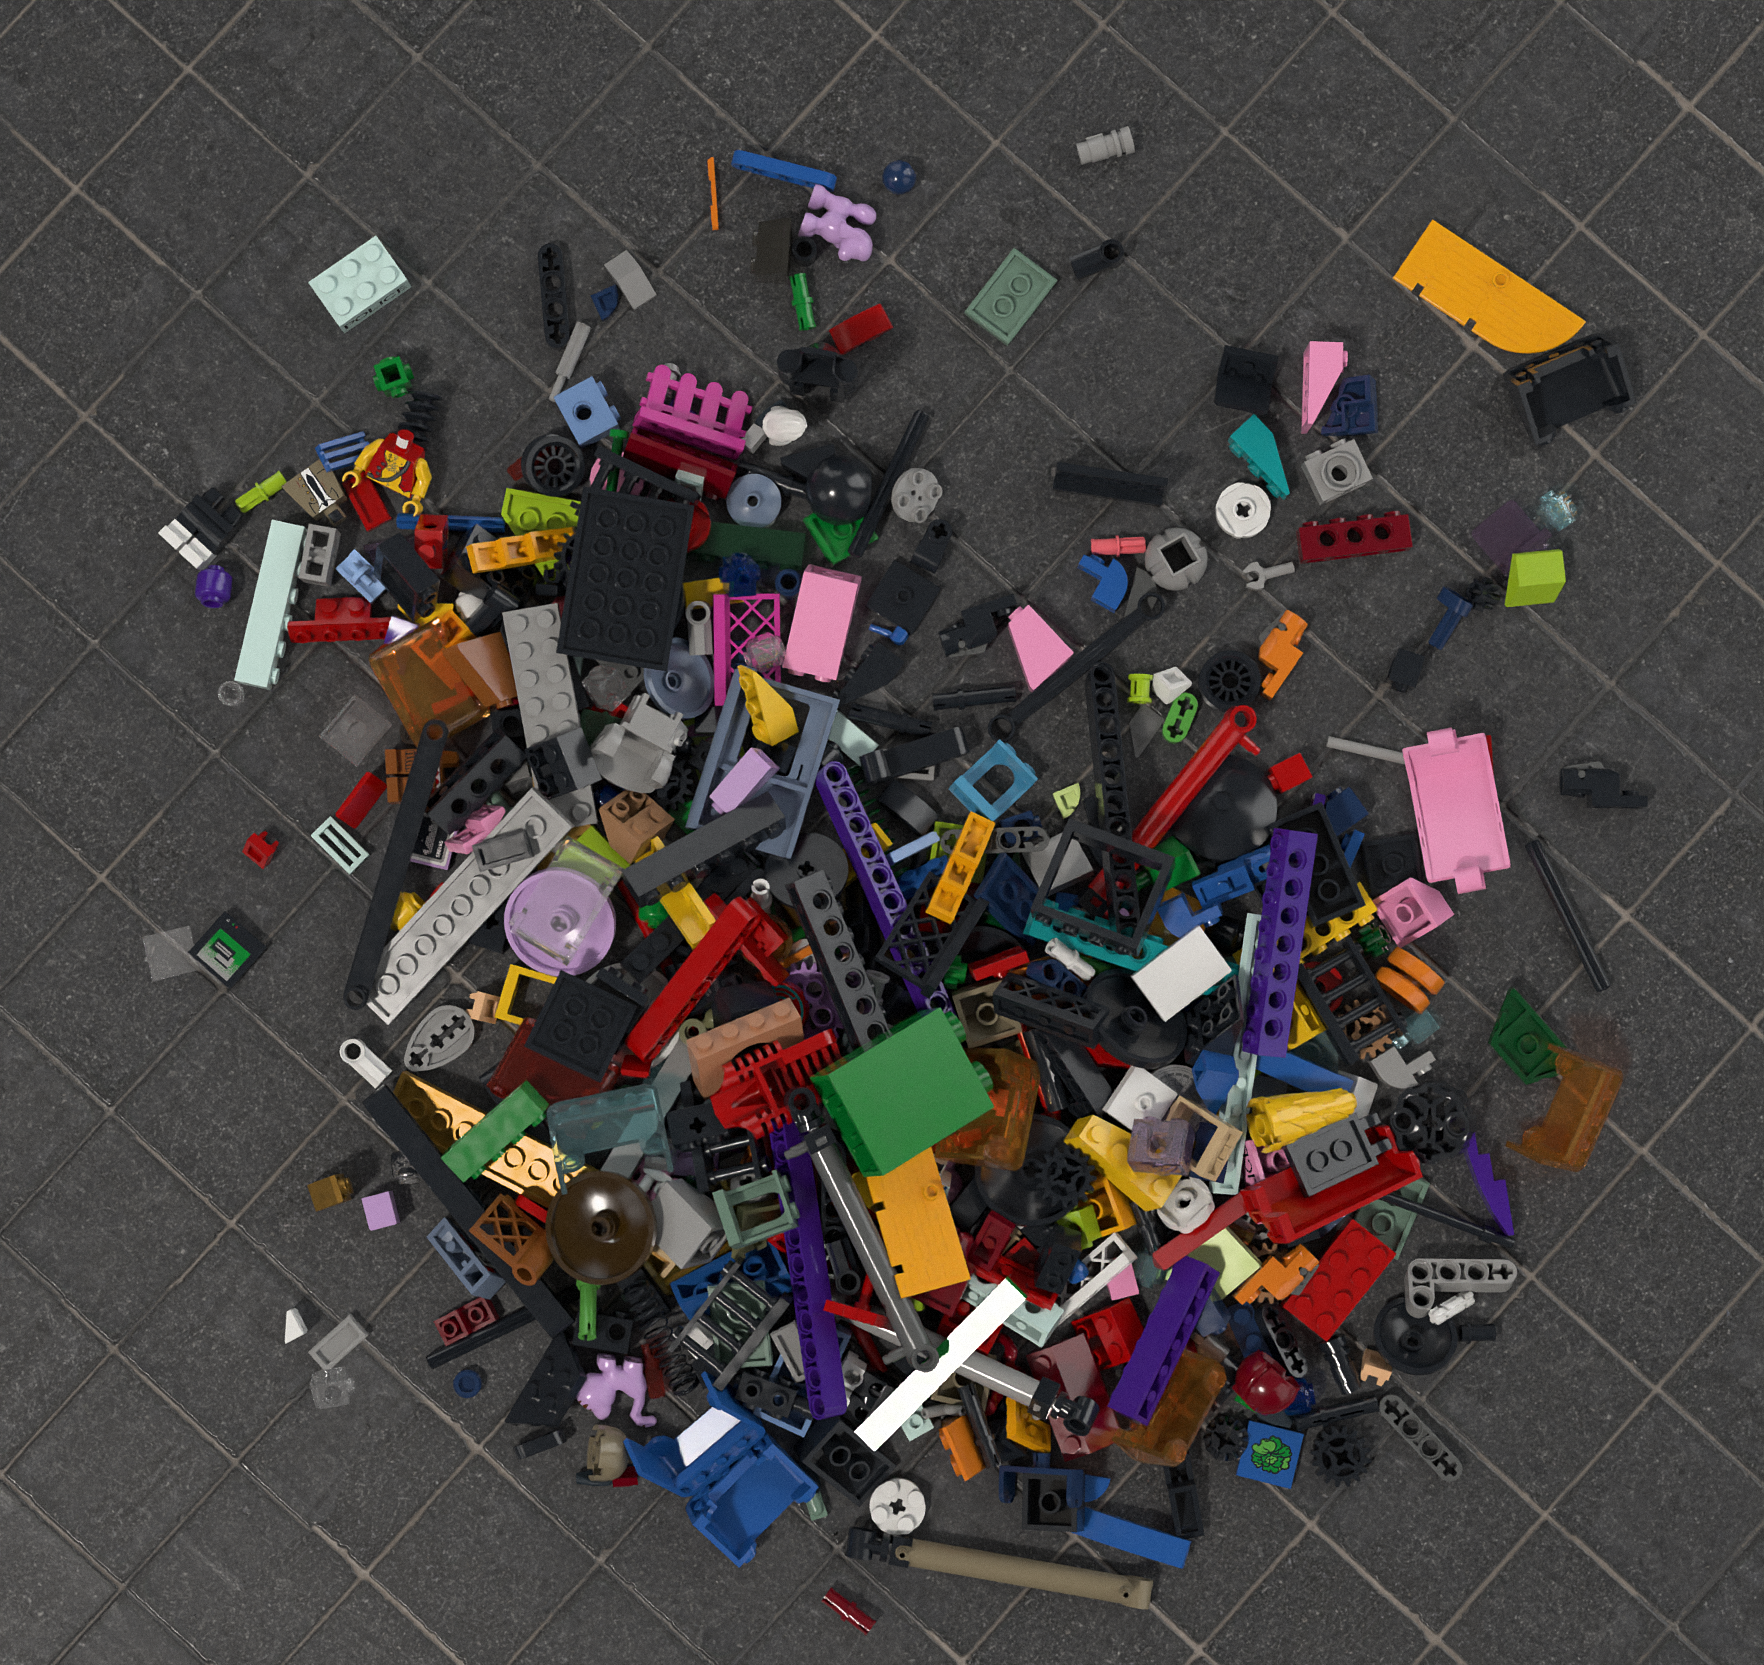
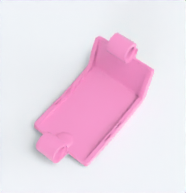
M1452 727L1427 732L1428 744L1402 749L1427 881L1432 883L1455 878L1458 894L1484 890L1486 885L1483 873L1507 869L1511 866L1485 733L1457 738L1455 729L1452 730Z

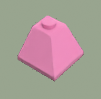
M1411 877L1372 900L1378 909L1376 911L1377 915L1399 948L1433 930L1454 915L1440 891Z

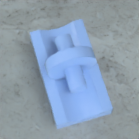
M355 549L335 568L371 604L386 590L375 577L374 567Z

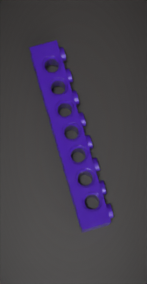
M1274 828L1270 842V859L1266 869V887L1262 897V915L1258 925V943L1254 953V971L1250 981V999L1246 1009V1027L1242 1037L1243 1052L1286 1058L1318 834Z

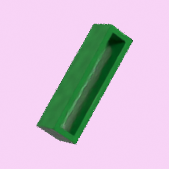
M525 1080L444 1152L441 1159L463 1183L469 1177L476 1179L485 1171L486 1167L484 1164L490 1159L493 1162L497 1161L506 1152L504 1147L512 1142L515 1145L526 1135L524 1130L530 1124L536 1127L546 1117L544 1112L549 1103Z

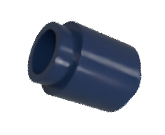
M793 569L782 570L775 579L776 592L780 593V597L785 600L797 598L802 577ZM786 582H792L794 584V588L791 590L784 589V584Z

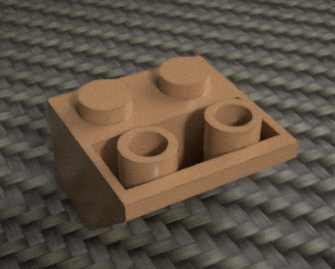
M624 790L599 809L610 847L629 864L651 850V839L658 836L663 841L675 820L646 793H636Z

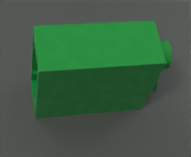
M941 1007L919 1011L809 1077L863 1177L884 1176L994 1108L987 1094L993 1090L992 1079L981 1063L978 1061L970 1063L960 1044L966 1040V1032L960 1020L952 1012L947 1011L943 1013Z

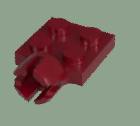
M955 1227V1228H956V1231H957V1235H958L959 1232H960V1229L957 1228V1227ZM965 1231V1233L961 1232L958 1238L971 1278L977 1266L969 1260L968 1256L974 1244V1237ZM970 1280L910 1297L954 1317Z

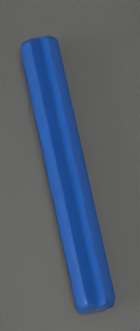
M399 513L396 518V525L399 529L415 530L420 515L413 517L414 514ZM448 515V531L466 532L475 524H478L489 533L505 532L506 522L501 517ZM426 526V528H435V526Z

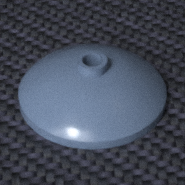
M672 638L667 672L644 668V682L647 692L654 704L666 715H675L676 712H680L683 714L681 719H691L702 714L711 704L714 696V673L705 655H689L688 640Z

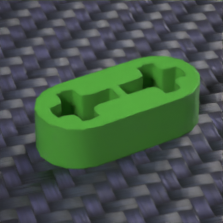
M1182 693L1172 702L1162 727V736L1169 743L1176 744L1181 742L1188 733L1198 707L1197 699L1190 693ZM1187 698L1190 700L1189 705L1192 706V710L1187 709L1183 717L1179 716L1181 706L1177 703L1178 701L1183 702ZM1176 719L1180 720L1181 723L1178 730L1182 732V735H1176L1175 738L1170 737L1171 732L1167 730V727H1173Z

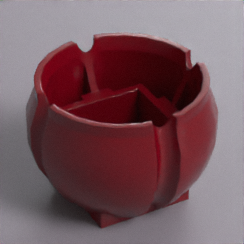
M1257 1349L1256 1352L1248 1355L1241 1362L1237 1369L1235 1385L1232 1389L1254 1412L1267 1416L1268 1414L1282 1412L1294 1402L1301 1387L1292 1376L1287 1377L1285 1375L1287 1370L1264 1351L1260 1352Z

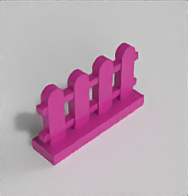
M658 365L653 373L648 372L646 381L651 382L647 398H641L639 404L641 408L635 415L632 426L734 460L739 457L744 450L746 440L741 439L742 437L745 438L746 431L741 430L745 414L749 415L752 410V406L747 405L748 396L745 392L736 391L731 399L722 397L723 389L716 382L709 383L705 391L696 388L697 380L694 375L686 373L679 382L670 379L671 371L666 365ZM667 388L676 391L673 407L663 404ZM693 397L702 399L699 415L690 413ZM719 405L728 408L724 424L715 421Z

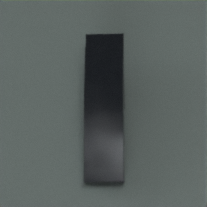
M856 878L842 891L843 919L846 926L850 927L854 934L855 941L853 943L857 953L859 952L864 958V970L880 972V963L874 960L880 951L877 920L858 878Z

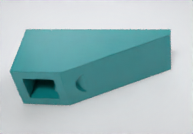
M1253 414L1229 437L1228 442L1230 445L1228 447L1236 457H1243L1249 463L1247 467L1255 477L1259 478L1261 476L1268 483L1266 487L1274 497L1278 498L1280 496L1285 500L1290 492L1273 433Z

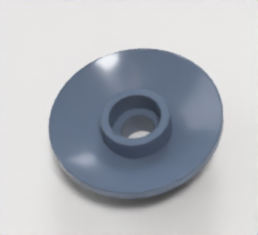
M760 474L744 475L731 485L727 494V509L732 519L739 525L749 529L763 528L772 523L778 516L781 509V494L776 484L768 477ZM749 497H757L758 503L756 506L752 507L748 504Z

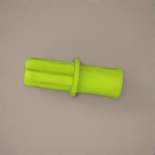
M277 471V473L260 484L256 482L254 488L235 500L236 505L241 512L246 513L264 500L268 502V498L281 490L282 485L287 483L281 472Z

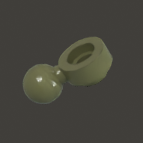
M712 1008L707 1010L703 1020L691 1017L681 1024L679 1037L684 1044H686V1040L695 1037L690 1033V1027H697L699 1030L698 1035L707 1032L709 1028L714 1029Z

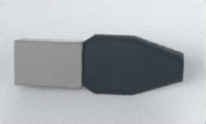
M779 400L768 407L755 420V424L746 432L745 438H741L746 440L744 449L753 454L764 442L767 436L763 431V419L774 406L787 408L783 401Z

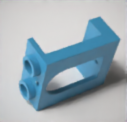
M999 739L984 756L953 782L949 790L969 811L994 822L1030 789L1038 778L1035 776L1034 769L1029 764L1023 763L1016 756L1014 748ZM1005 765L1013 772V785L990 805L972 785L993 766Z

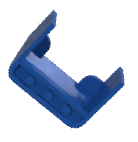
M706 1371L701 1376L709 1390L706 1398L712 1407L674 1440L667 1436H656L645 1446L628 1438L623 1441L639 1476L681 1497H690L697 1494L761 1440L765 1434V1428L761 1420L753 1414L751 1409L740 1405V1400L735 1399L737 1392L733 1387L727 1384L721 1392L713 1385L717 1377Z

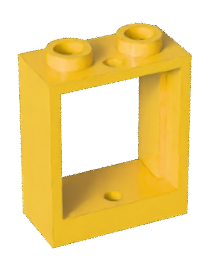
M510 964L495 1018L533 1028L534 1021L510 1015L521 976L525 975L552 984L555 983L557 977Z

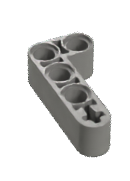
M1415 1259L1409 1264L1404 1277L1406 1310L1415 1318L1425 1317L1434 1303V1292H1506L1511 1288L1517 1277L1516 1266L1509 1260ZM1420 1271L1425 1275V1278L1417 1279L1413 1276L1412 1272ZM1448 1271L1453 1276V1279H1444L1440 1272ZM1468 1272H1477L1481 1279L1473 1280L1468 1275ZM1499 1272H1500V1273H1503V1277H1504V1278H1507V1279H1506V1280L1502 1279V1275H1500V1274H1498V1273H1499ZM1414 1298L1424 1299L1427 1305L1418 1306L1414 1302Z

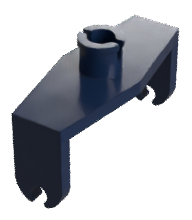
M1033 1453V1466L999 1465V1499L1001 1503L1013 1502L1016 1472L1067 1475V1505L1069 1508H1079L1083 1501L1084 1469L1050 1467L1051 1453Z

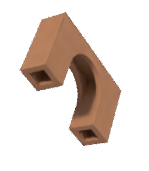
M790 998L686 1040L693 1081L704 1101L710 1099V1096L721 1088L724 1078L722 1065L731 1061L741 1050L753 1044L769 1043L773 1054H775L772 1046V1041L778 1040L783 1050L804 1041L801 1016Z

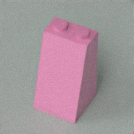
M808 564L803 573L782 666L788 669V673L797 676H804V673L815 675L814 679L822 682H831V679H837L862 576Z

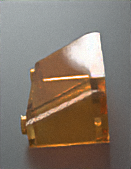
M438 617L380 645L369 655L372 670L416 747H418L423 727L429 720L436 718L445 721L449 728L447 738L449 739L490 715V706L485 707L477 696L470 692L467 684L443 656L442 650L447 649L445 645L448 643L447 637L450 634L447 626L440 622ZM431 724L429 734L432 738L439 739L443 735V729L438 724Z
M963 1048L970 1063L978 1061L989 1073L993 1082V1090L987 1094L994 1108L958 1129L956 1134H950L937 1142L934 1157L948 1162L1016 1171L1022 1166L1041 1077L1038 1063L1008 1049Z
M1184 1349L1148 1426L1131 1422L1129 1425L1131 1429L1126 1431L1118 1428L1112 1441L1131 1459L1140 1463L1168 1467L1178 1466L1184 1461L1187 1451L1218 1393L1225 1385L1226 1374L1223 1366L1217 1360Z

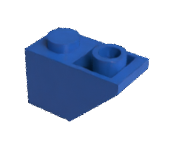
M1202 1050L1192 1068V1074L1196 1090L1207 1109L1216 1115L1221 1105L1225 1104L1230 1089L1233 1085H1236L1239 1078V1070L1236 1068L1234 1056Z

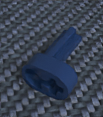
M1443 586L1436 599L1447 606L1448 610L1428 641L1430 645L1439 650L1443 649L1461 617H1467L1474 606L1472 602L1446 586Z

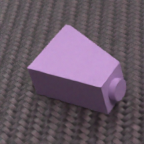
M750 748L709 796L714 801L712 806L723 816L747 803L780 768L761 749Z

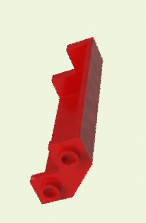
M1388 1125L1372 1126L1364 1130L1370 1144L1388 1138L1393 1147L1376 1156L1378 1165L1306 1198L1291 1166L1240 1190L1249 1216L1256 1224L1260 1222L1264 1224L1269 1230L1267 1236L1273 1243L1288 1244L1422 1178L1419 1159L1413 1151H1398L1396 1137Z

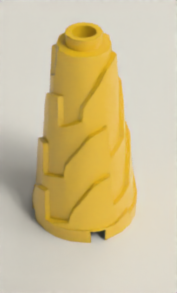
M1342 1088L1321 1092L1280 1094L1269 1097L1260 1096L1251 1099L1247 1104L1246 1108L1252 1107V1113L1246 1114L1248 1130L1256 1147H1265L1261 1152H1274L1280 1150L1283 1146L1294 1143L1301 1137L1317 1132L1324 1126L1348 1118V1115H1352L1357 1107V1100L1353 1093H1349Z

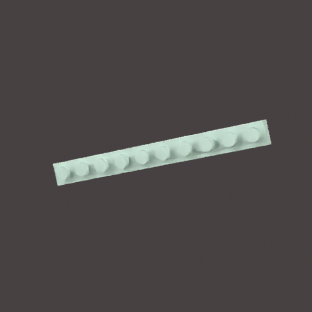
M1247 913L1238 975L1244 1022L1231 1056H1234L1236 1068L1239 1070V1078L1236 1085H1233L1230 1089L1225 1104L1221 1105L1219 1110V1117L1243 1133L1228 1158L1224 1184L1209 1181V1191L1218 1194L1236 1195L1239 1189L1247 1132L1246 1114H1249L1250 1108L1246 1107L1252 1097L1257 1055L1242 1051V1037L1246 1027V1009L1250 999V981L1254 971V953L1258 943L1260 914Z

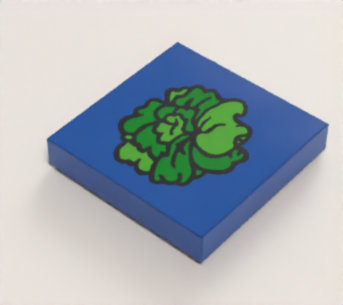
M1248 1420L1246 1428L1248 1445L1245 1452L1239 1457L1236 1475L1291 1489L1304 1434Z

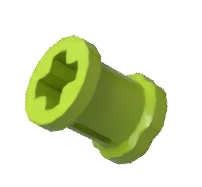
M1128 674L1131 686L1130 697L1127 698V702L1133 704L1152 703L1149 692L1150 681L1153 680V675Z

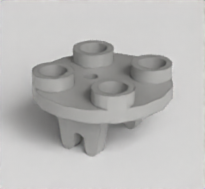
M912 468L904 472L894 485L890 499L893 510L898 517L908 522L922 523L934 510L938 499L942 495V487L938 484L932 472L923 468Z

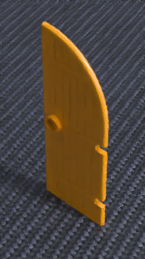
M1433 219L1392 278L1410 291L1418 283L1424 287L1419 297L1463 326H1465L1469 318L1476 322L1471 330L1473 333L1490 344L1509 352L1529 354L1553 349L1571 339L1586 323L1585 320Z
M931 1147L884 1176L866 1177L873 1204L883 1202L885 1208L875 1213L891 1267L901 1265L903 1273L894 1275L901 1299L971 1279Z

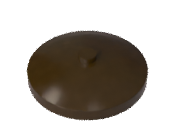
M604 1170L592 1171L572 1178L555 1194L546 1216V1238L552 1256L566 1273L584 1283L607 1285L629 1278L646 1263L655 1245L657 1220L649 1197L636 1182L620 1173Z

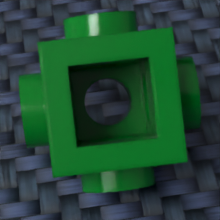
M399 356L387 357L382 359L379 364L374 365L376 375L372 377L378 392L383 391L387 398L390 396L393 399L402 397L408 393L407 390L413 388L410 380L415 378L410 364L404 365ZM392 377H400L399 380L391 382Z

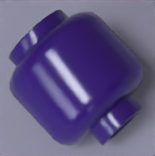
M210 565L207 569L201 570L197 574L195 597L205 607H222L231 598L233 580L231 575L225 572L223 567L217 565Z

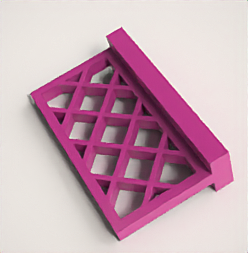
M780 593L713 594L715 706L724 705L731 683V672L734 673V669L731 667V659L738 652L750 662L748 667L754 666L764 676L763 678L772 680L769 676L775 671V681L781 683L780 663L775 665L767 674L756 664L757 660L766 651L775 659V663L780 661ZM749 599H757L753 605L747 601ZM762 599H774V611L765 619L755 609V606ZM730 600H743L750 608L737 619L730 612ZM752 610L763 620L753 633L741 623ZM730 616L736 621L731 627ZM773 616L774 627L768 622ZM738 624L750 635L739 647L730 639V632ZM767 624L774 631V639L767 647L757 639L756 641L764 649L752 661L741 649L752 638H757L755 636L757 632ZM731 644L736 648V650L732 654ZM773 644H774V649H775V653H774V654L769 650V648H770Z

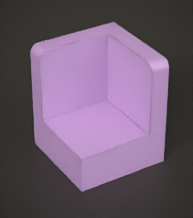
M393 1191L362 1198L370 1230L400 1223Z

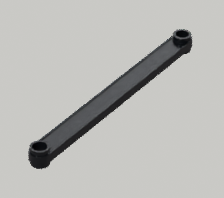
M441 719L429 720L424 725L343 993L344 1004L351 1010L362 1009L367 1004L448 738V725ZM431 724H438L442 727L443 735L441 738L434 739L430 736L429 727ZM350 991H359L363 996L362 1003H353L349 998Z

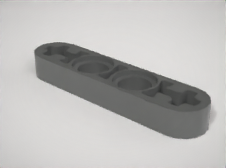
M1035 826L993 828L989 843L983 854L1043 851L1049 844V834L1045 829ZM962 829L948 830L942 835L940 843L946 853L951 854L952 846L947 845V840L952 838V834H955L956 839H958ZM1020 831H1025L1023 837H1032L1034 832L1038 831V835L1043 836L1044 841L1039 842V847H1035L1033 842H1024L1025 848H1020L1022 843ZM1011 832L1016 836V844L1012 848H1006L1001 843L1003 834Z
M1391 1393L1381 1396L1378 1400L1381 1416L1439 1477L1449 1482L1457 1480L1463 1470L1458 1458L1401 1398ZM1387 1400L1390 1402L1396 1400L1395 1408L1401 1414H1403L1404 1410L1408 1412L1399 1418L1397 1424L1393 1420L1398 1417L1391 1411L1387 1413L1384 1411L1387 1408L1384 1404ZM1408 1419L1415 1420L1418 1425V1429L1413 1435L1405 1434L1402 1428L1403 1423ZM1426 1440H1434L1437 1444V1451L1433 1455H1425L1422 1451V1445ZM1443 1451L1446 1452V1455H1443L1442 1458L1449 1464L1455 1463L1453 1466L1455 1472L1452 1475L1450 1473L1443 1474L1445 1468L1439 1461L1435 1465L1432 1463V1461L1441 1456Z

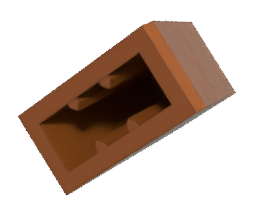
M501 631L442 650L443 656L485 707L496 704L497 708L500 709L514 704L512 699L518 697L512 663Z

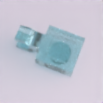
M1426 1009L1422 1015L1413 1012L1405 1018L1408 1024L1406 1027L1408 1032L1401 1038H1398V1036L1393 1038L1392 1045L1395 1046L1396 1050H1400L1412 1039L1416 1045H1419L1437 1031L1440 1026Z

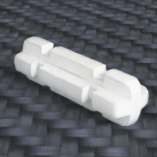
M1471 1291L1460 1292L1457 1296L1455 1295L1438 1307L1436 1306L1428 1313L1430 1322L1439 1325L1463 1311L1465 1307H1470L1475 1302L1474 1294Z

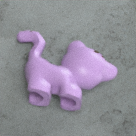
M598 1353L597 1364L603 1372L588 1373L586 1375L587 1379L576 1396L578 1402L585 1409L592 1411L598 1419L605 1420L611 1412V1404L614 1403L616 1391L621 1390L634 1398L629 1416L635 1425L641 1427L655 1426L657 1419L654 1416L646 1417L641 1414L645 1405V1394L647 1391L642 1358L625 1356L622 1365H616L613 1354Z

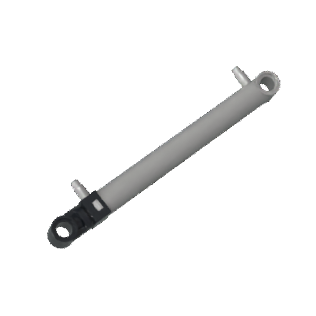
M829 1278L832 1301L854 1307V1304L845 1303V1295L838 1291L836 1280ZM869 1305L872 1306L870 1312L887 1317L884 1308L878 1305ZM834 1314L836 1323L842 1319L897 1346H901L895 1331L893 1332ZM925 1328L933 1347L936 1349L946 1337ZM922 1350L918 1353L919 1356L925 1359L929 1356L927 1350ZM976 1351L954 1371L1028 1406L1027 1413L1032 1414L1034 1420L1042 1419L1045 1421L1052 1408L1050 1417L1057 1420L1058 1416L1063 1418L1065 1428L1077 1436L1089 1434L1100 1412L1098 1404L1091 1398L1077 1396L1072 1401L1067 1398L1068 1394L1063 1391L1060 1392L1057 1398L1061 1384L1044 1376L1041 1381L1036 1380Z

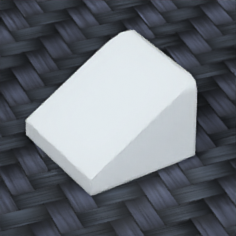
M1173 667L1154 674L1151 689L1165 704H1169L1192 685V682L1177 667Z
M296 1308L287 1311L285 1344L308 1333V1329Z

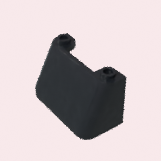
M1602 333L1581 338L1515 366L1503 374L1505 384L1531 442L1539 446L1547 445L1554 440L1553 438L1557 435L1556 428L1603 408L1618 414L1628 410L1629 406L1637 403L1620 345Z

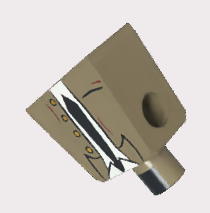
M320 459L282 485V488L316 521L326 516L333 527H335L347 518L339 506L347 501L348 498L335 471L326 472Z

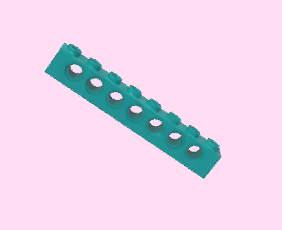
M1047 899L1044 906L1109 929V920L1096 916L1095 920L1092 921L1084 918L1085 912L1069 907L1068 912L1058 909L1059 903ZM1031 911L1023 934L1046 942L1058 938L1071 950H1077L1079 953L1133 971H1138L1169 947L1162 944L1164 939L1148 934L1142 946L1141 956L1134 959L1132 955H1120L1113 949L1108 950L1105 945L1098 947L1087 940L1082 941L1079 935L1072 937L1064 934L1062 931L1056 932L1052 925L1045 927L1042 923L1035 921V918H1032ZM1225 961L1232 971L1202 994L1208 996L1234 975L1238 976L1240 965Z

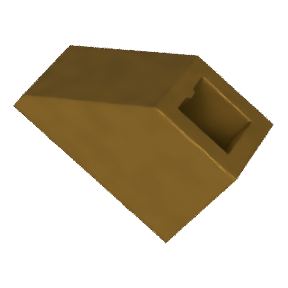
M344 1174L333 1175L307 1185L315 1211H321L352 1200L350 1194L354 1193L349 1177L345 1178Z

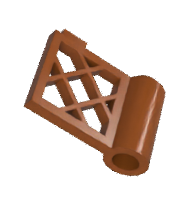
M500 1193L471 1227L469 1232L511 1266L514 1277L520 1283L532 1286L555 1260L547 1243L546 1229L541 1228L518 1208L519 1206L515 1204V1200L508 1194L504 1196ZM498 1204L508 1212L509 1218H498L496 1209ZM481 1224H493L495 1235H488L480 1228ZM500 1225H511L513 1236L502 1235ZM518 1225H524L532 1232V1235L520 1236ZM503 1242H514L516 1249L514 1256L504 1248Z

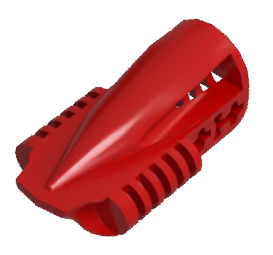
M832 1028L784 1050L778 1040L772 1041V1046L775 1054H773L768 1044L762 1046L766 1056L765 1059L758 1048L753 1050L756 1063L748 1052L744 1054L748 1067H745L740 1057L735 1058L737 1072L731 1061L723 1064L724 1078L721 1088L710 1096L714 1114L724 1129L741 1127L749 1130L757 1140L765 1136L761 1126L762 1123L769 1134L774 1132L770 1119L773 1120L777 1129L783 1128L780 1115H782L787 1125L792 1124L791 1115L784 1105V1095L792 1087L799 1086L811 1090L816 1098L819 1097L809 1077L842 1058ZM803 1093L797 1094L794 1098L793 1103L797 1109H799L798 1106L803 1108L806 1104V1097Z

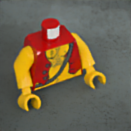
M403 429L398 431L397 435L390 433L385 439L378 438L365 446L354 463L356 465L355 468L346 472L343 475L342 481H346L349 474L354 475L356 482L351 487L353 488L361 482L360 474L362 471H365V477L410 499L413 496L412 501L404 503L402 510L404 514H407L410 506L413 504L415 506L413 517L419 516L423 511L420 501L421 498H425L432 477L425 460V450L423 447L412 443L414 434L411 431Z

